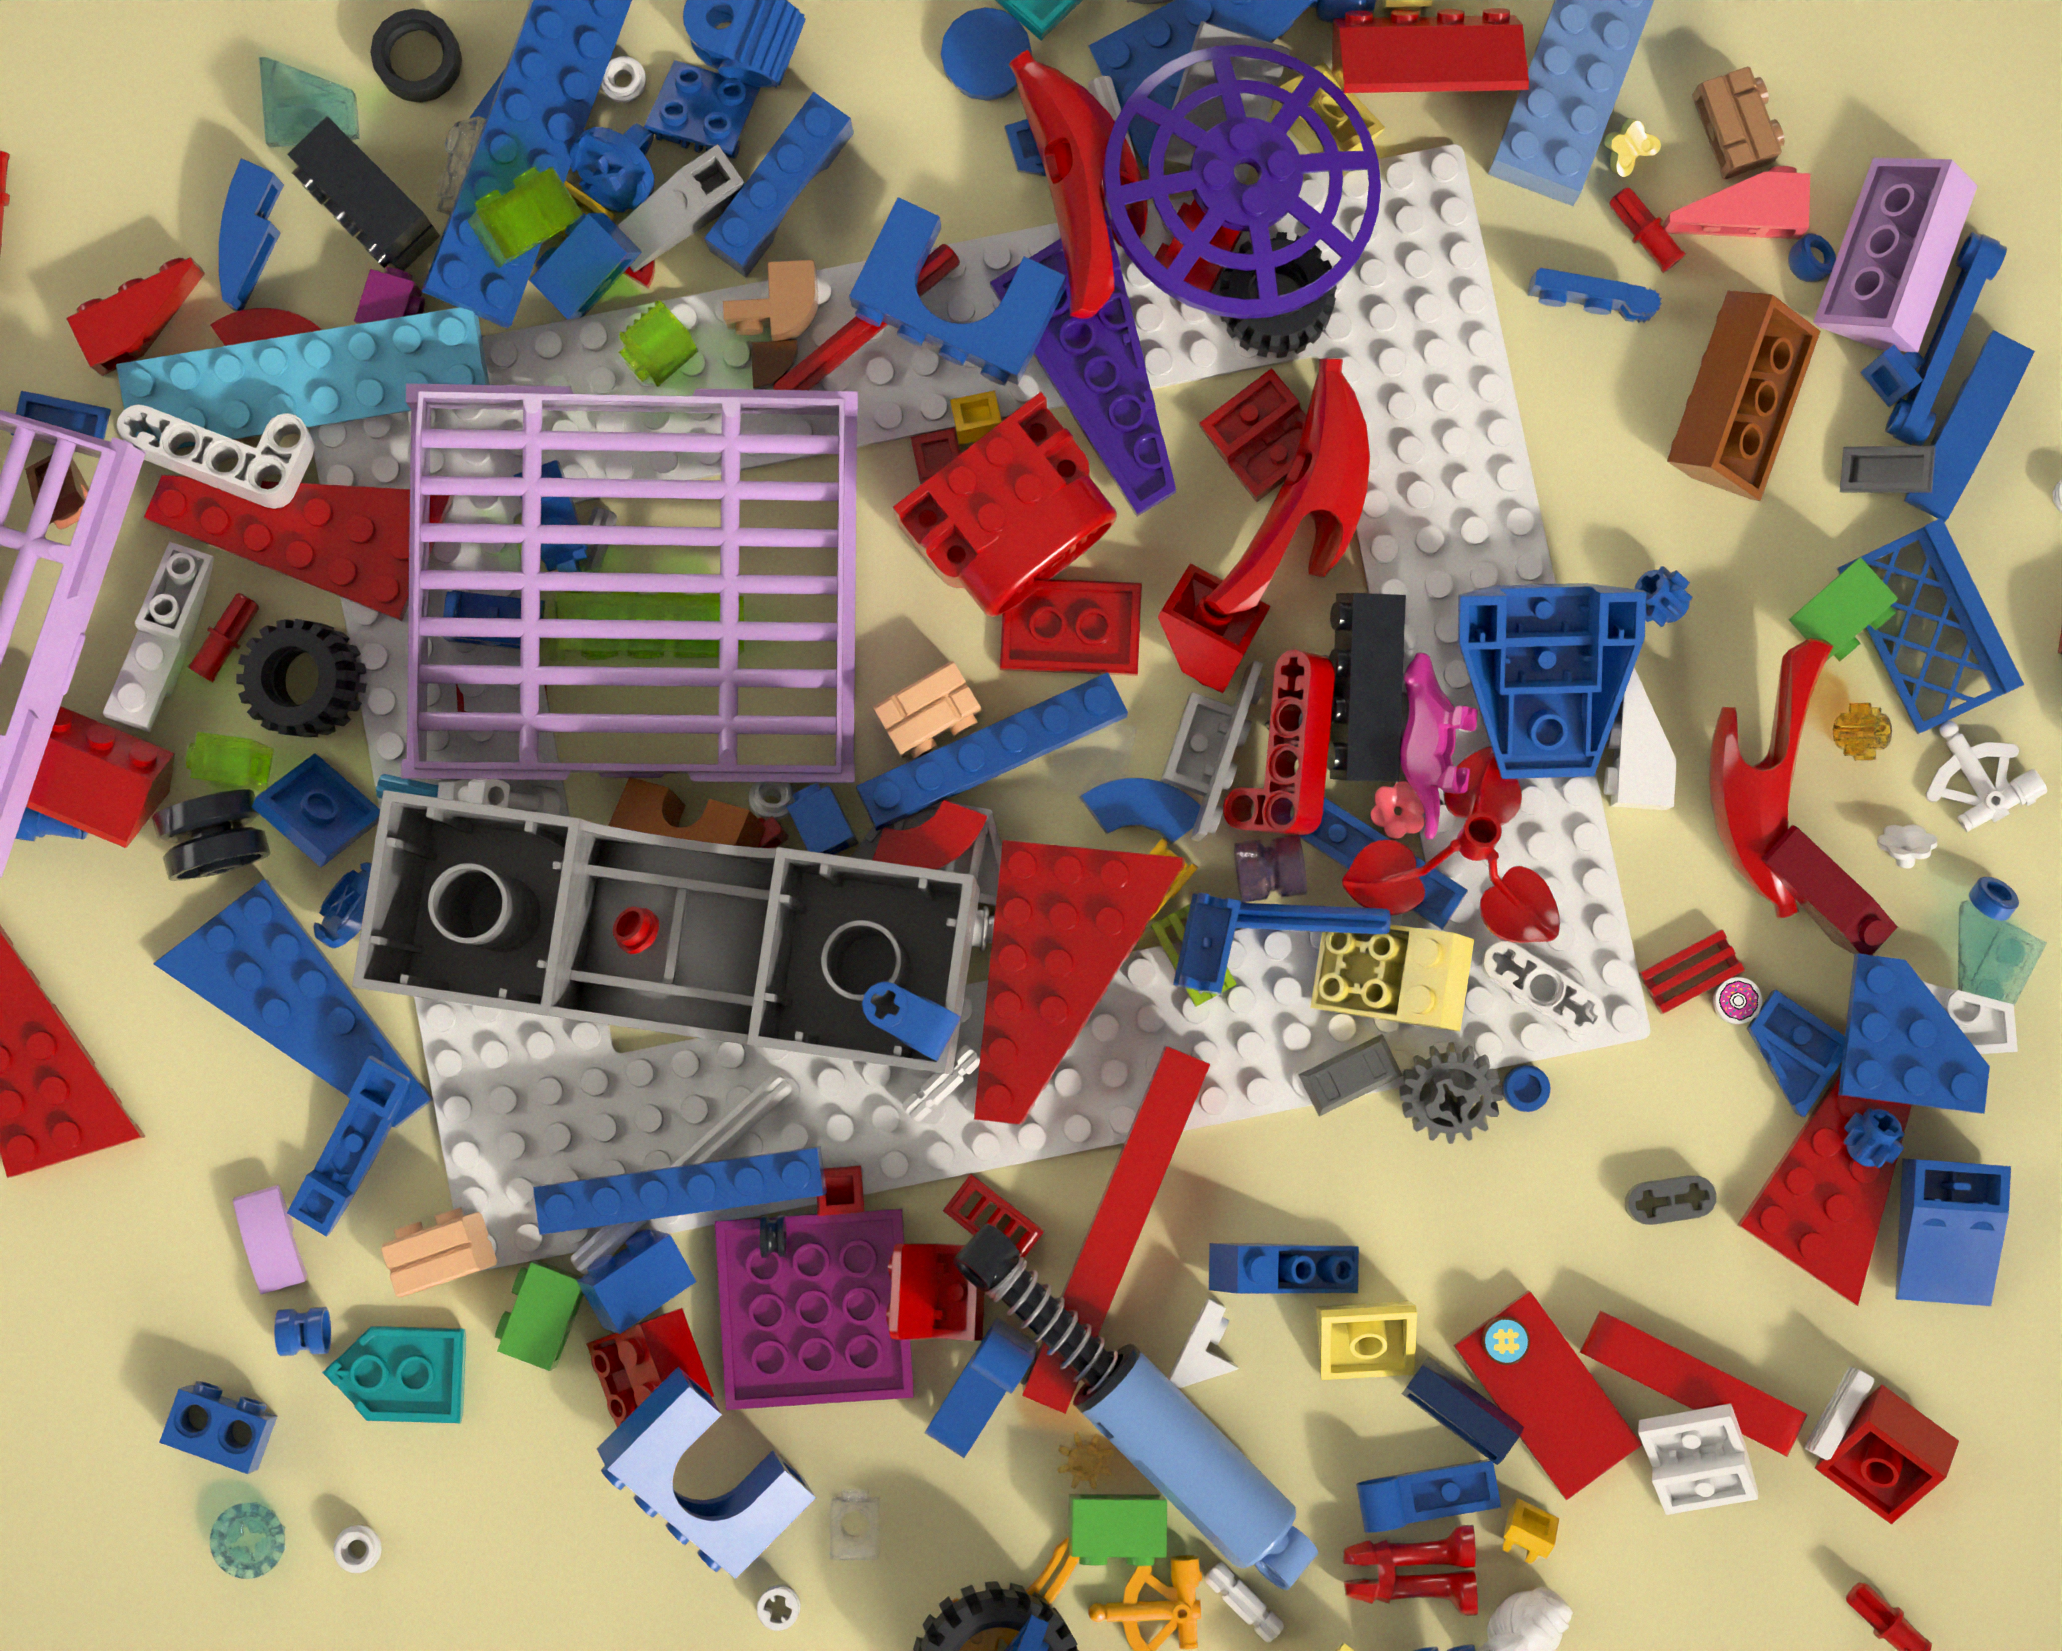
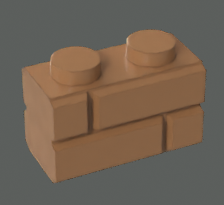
M1747 66L1724 76L1721 75L1704 81L1697 86L1692 97L1723 179H1728L1775 162L1782 152L1780 146H1783L1785 143L1783 130L1776 119L1770 121L1764 105L1769 101L1766 85L1761 77L1754 78L1751 67Z

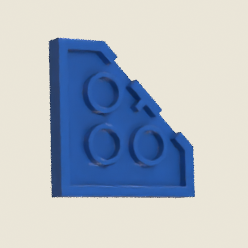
M1854 954L1838 1095L1985 1114L1990 1066L1909 963L1904 959Z

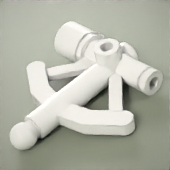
M1946 721L1940 726V734L1943 738L1947 739L1948 742L1946 744L1953 757L1937 770L1926 792V799L1930 802H1936L1943 797L1974 805L1975 807L1957 816L1965 832H1969L1990 819L1996 822L2009 815L2008 809L2019 803L2021 806L2026 804L2029 806L2036 802L2035 799L2047 793L2045 783L2034 769L2027 771L2008 783L2006 777L2009 758H2014L2018 755L2019 748L2017 745L1985 742L1970 747L1964 735L1959 733V728L1955 722ZM1999 757L1995 787L1978 759ZM1961 768L1977 796L1945 787L1950 777Z

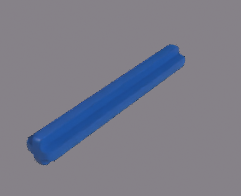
M1241 903L1236 928L1387 934L1391 927V914L1388 909Z

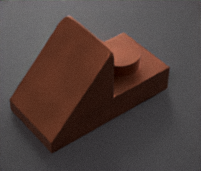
M52 454L25 469L34 506ZM73 458L68 467L49 523L54 522L60 530L78 522L89 491V487Z

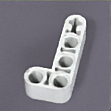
M139 404L123 410L117 421L119 435L123 440L132 443L134 447L145 452L144 460L273 509L284 507L293 499L315 449L313 439L302 419L288 413L277 415L270 420L256 448ZM148 427H150L154 435L146 433ZM137 431H140V433H139L138 436L136 437V436H135L136 432H137ZM293 433L300 435V440L293 447L283 448L279 446L280 441L286 435ZM188 441L196 443L191 453L184 456L175 455L176 449L182 443ZM228 458L239 459L237 466L230 472L218 471L222 461ZM273 474L282 476L281 481L276 487L272 489L260 487L261 482L267 476Z

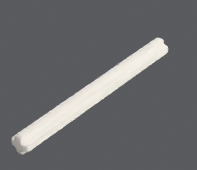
M772 1074L670 1167L716 1161L791 1093L792 1088L780 1074ZM649 1220L604 1226L571 1256L573 1265L583 1275L588 1274L587 1268L590 1264L603 1256L612 1255Z

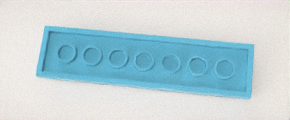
M461 307L116 364L124 410L138 404L148 406L233 440L263 435L270 420L277 415L285 413L296 415L302 419L307 428L409 412L411 408L406 403V384L490 385L479 318L473 311ZM148 427L146 433L154 435L150 427ZM137 431V432H136V434H135L136 437L138 436V434L140 433V431ZM191 441L184 442L177 449L193 447L196 443Z

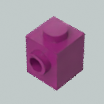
M386 267L384 273L370 269L354 322L362 324L423 314L425 298L421 297L422 291L416 283L411 281L413 277L411 274L392 267Z

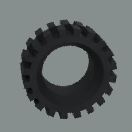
M998 1581L985 1582V1591L976 1592L973 1585L960 1589L963 1598L955 1603L952 1602L949 1596L939 1603L942 1613L937 1618L931 1614L928 1615L922 1624L926 1633L923 1638L916 1637L913 1648L914 1651H959L967 1640L986 1629L1002 1627L1020 1631L1030 1616L1033 1615L1049 1623L1043 1641L1049 1644L1048 1651H1079L1076 1646L1078 1644L1064 1619L1055 1607L1051 1608L1044 1597L1035 1591L1031 1596L1026 1593L1023 1586L1010 1583L1009 1590L1002 1589Z

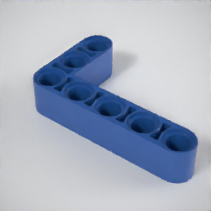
M997 1317L924 1433L962 1458H965L1005 1393L1009 1392L1012 1394L1035 1357L1037 1342H1034V1340Z

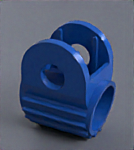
M687 0L683 11V22L692 47L704 64L718 70V73L727 79H735L743 84L762 88H777V86L781 85L806 18H804L805 14L800 13L799 9L787 0ZM721 23H731L724 29H716Z

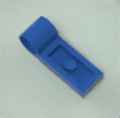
M1489 1459L1376 1478L1356 1484L1364 1532L1367 1533L1402 1528L1409 1523L1501 1508L1494 1463Z

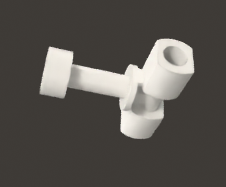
M445 779L439 782L437 798L558 815L560 810V796L555 788L534 786L528 794L509 791L510 785L499 779Z

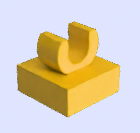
M995 390L950 399L959 444L969 442L974 444L1002 422Z
M1516 1498L1508 1513L1503 1551L1508 1553L1512 1545L1517 1544L1527 1549L1525 1562L1533 1563L1538 1555L1547 1559L1555 1546L1560 1518Z

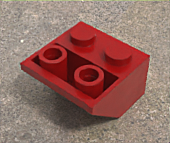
M682 1308L633 1325L621 1334L612 1333L586 1343L591 1356L592 1367L599 1377L607 1399L608 1411L614 1419L617 1428L677 1367L691 1377L711 1397H714Z

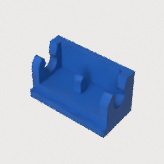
M459 590L447 591L443 618L521 619V598L462 592ZM540 600V619L544 617V600ZM441 636L448 642L519 650L521 644V637Z
M1193 893L1173 985L1216 995L1221 994L1239 914L1240 900L1217 898L1207 893Z

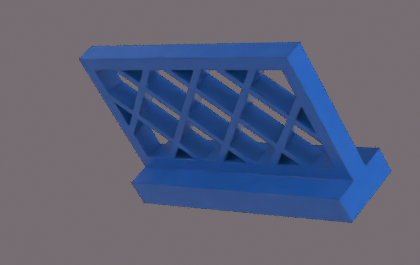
M1942 518L1861 556L1867 565L1886 571L1883 582L1886 585L1891 573L1918 581L1909 606L1897 602L1891 605L1895 609L1906 612L1898 637L1880 632L1878 629L1875 631L1870 624L1865 627L1917 734L2024 685ZM1918 541L1926 557L1920 575L1894 567L1900 549ZM1892 553L1888 565L1876 561ZM1857 559L1838 567L1839 575ZM1929 566L1937 581L1926 578ZM1923 583L1942 590L1946 602L1940 617L1914 608ZM1950 608L1957 622L1946 619ZM1912 614L1938 623L1929 648L1903 639ZM1943 625L1963 632L1967 642L1961 659L1935 650ZM1883 639L1895 643L1891 654ZM1900 645L1926 653L1918 679L1899 673L1894 662ZM1970 649L1978 664L1966 661ZM1932 656L1958 664L1950 689L1923 681ZM1964 666L1982 672L1991 690L1975 698L1955 692ZM1904 681L1916 684L1912 696ZM1921 686L1947 695L1941 714L1924 722L1915 705ZM1953 697L1966 701L1949 709Z

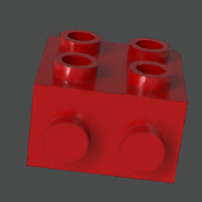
M897 1243L894 1246L893 1254L888 1264V1272L892 1280L891 1302L886 1310V1322L891 1339L939 1338L967 1341L983 1340L985 1291L970 1283L953 1263L954 1257L965 1245Z

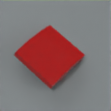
M1271 368L1199 422V426L1253 499L1258 502L1285 481L1299 445L1306 414L1300 407V401Z

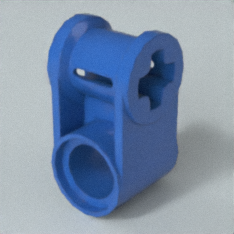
M881 982L871 986L865 993L862 1002L863 1012L872 1024L898 1037L900 1042L936 1061L942 1055L961 1019V1016L924 996L919 997L890 982ZM887 990L893 991L896 994L894 1003L900 1007L899 1012L896 1015L887 1013L883 1019L878 1018L875 1015L877 1006L871 1002L872 997L875 994L884 996Z

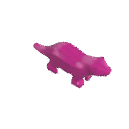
M1424 652L1416 653L1414 659L1407 666L1404 674L1410 711L1400 746V762L1407 781L1422 802L1425 812V837L1433 839L1438 830L1440 817L1438 789L1440 788L1447 793H1465L1467 791L1470 769L1459 768L1457 771V766H1453L1451 756L1455 749L1456 729L1475 731L1478 709L1468 706H1456L1455 708L1440 688L1430 656Z

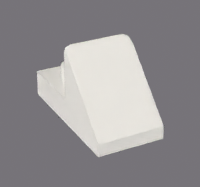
M1208 1297L1168 1376V1379L1178 1389L1239 1369L1236 1364L1206 1349L1209 1342L1218 1345L1229 1323V1320L1223 1317L1226 1310L1225 1306Z

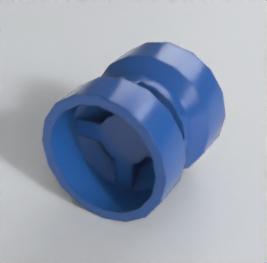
M327 1307L310 1308L307 1313H298L295 1309L278 1310L274 1326L275 1345L278 1355L294 1356L300 1350H308L311 1354L329 1353L331 1345V1320Z

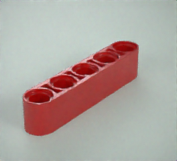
M1601 1310L1580 1350V1353L1693 1410L1731 1404L1742 1435L1788 1457L1808 1414Z

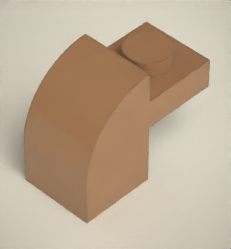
M814 260L768 262L769 299L723 301L724 321L728 330L735 329L738 335H757L763 333V328L771 327L773 341H790L801 336L813 322L818 308V280Z

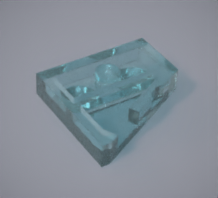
M259 57L265 141L270 148L297 145L326 116L351 140L360 139L357 98L352 89L268 57Z
M1968 900L1962 901L1959 906L1958 990L2014 1004L2015 1006L2047 942L2007 921L1995 920L1984 915Z

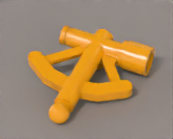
M1195 1555L1171 1557V1581L1173 1586L1165 1585L1152 1575V1565L1137 1566L1125 1586L1123 1602H1107L1106 1605L1094 1603L1088 1609L1089 1618L1094 1622H1101L1104 1619H1107V1622L1123 1621L1127 1642L1134 1651H1156L1177 1627L1180 1641L1179 1648H1198L1197 1619H1201V1599L1196 1600L1195 1588L1199 1586V1581H1202V1571H1199V1557ZM1146 1582L1169 1601L1137 1602L1139 1591ZM1170 1620L1147 1644L1140 1634L1137 1621Z

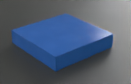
M316 753L257 795L251 806L321 868L377 825L380 809Z

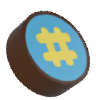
M1502 1316L1491 1320L1484 1327L1481 1335V1345L1485 1354L1494 1362L1502 1365H1512L1522 1360L1527 1354L1530 1347V1336L1526 1327L1521 1322L1511 1317Z

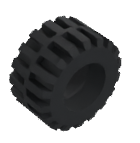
M1277 232L1276 238L1270 239L1272 251L1282 249L1295 241L1286 239L1287 232ZM1297 235L1295 241H1297L1301 236ZM1249 240L1240 246L1238 253L1253 254L1252 245ZM1315 245L1299 258L1274 268L1275 274H1282L1292 278L1302 288L1315 282L1332 269L1329 260L1323 261L1321 259L1322 250ZM1231 268L1223 270L1218 295L1251 299L1249 292L1251 285L1256 281L1255 270L1245 271ZM1337 285L1318 300L1301 307L1299 311L1288 317L1239 319L1220 316L1222 322H1226V331L1233 339L1237 336L1241 340L1239 346L1246 351L1253 347L1258 350V356L1267 358L1268 352L1276 353L1277 358L1287 357L1289 351L1294 350L1298 354L1306 349L1308 343L1314 344L1320 338L1323 329H1326L1335 305Z
M288 619L276 621L277 627L266 625L260 629L259 632L262 638L251 637L246 644L251 649L249 655H240L238 664L244 665L243 674H236V684L244 685L245 691L238 694L241 703L252 705L247 711L250 717L254 720H262L260 726L269 731L308 738L318 737V734L329 735L336 732L335 725L345 726L352 719L347 713L348 711L358 712L362 704L356 700L358 692L366 693L367 683L360 682V675L367 673L365 664L356 662L355 658L360 656L361 653L357 646L347 644L350 638L343 632L335 631L332 626L301 619H295V621ZM307 652L317 665L319 674L318 685L310 699L301 705H297L287 692L286 673L291 662L300 654Z

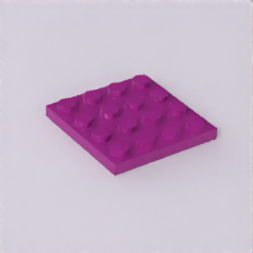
M902 1208L818 1216V1214L785 1216L787 1227L786 1257H779L777 1253L772 1252L768 1255V1258H761L760 1218L715 1221L726 1410L914 1398L911 1339H891L886 1322V1310L891 1302L892 1282L888 1272V1264L893 1254L894 1246L897 1243H905ZM768 1217L773 1221L778 1219V1217Z

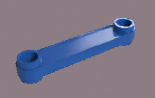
M1974 232L1965 240L1956 260V266L1962 268L1925 354V362L1918 371L1923 381L1909 392L1906 400L1900 399L1886 424L1885 432L1893 435V438L1908 445L1914 444L1916 446H1922L1927 440L1936 420V413L1930 410L1986 279L1991 281L1995 277L2004 261L2007 247L2001 245L2000 241Z

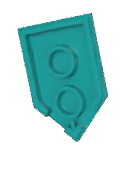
M371 1326L322 1373L334 1386H337L366 1421L461 1423L464 1408L465 1329Z

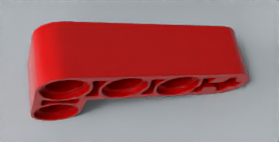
M1294 649L1286 651L1277 660L1274 671L1264 789L1241 787L1229 792L1224 800L1223 816L1231 827L1257 832L1308 835L1314 832L1320 825L1323 815L1335 681L1334 666L1326 656ZM1302 713V714H1303V720H1302V724H1301L1300 727H1299V721H1298V720H1299L1300 714ZM1298 759L1299 766L1297 772L1295 773L1294 766L1296 760ZM1254 803L1255 810L1253 816H1251V808ZM1294 806V816L1291 820L1290 812Z

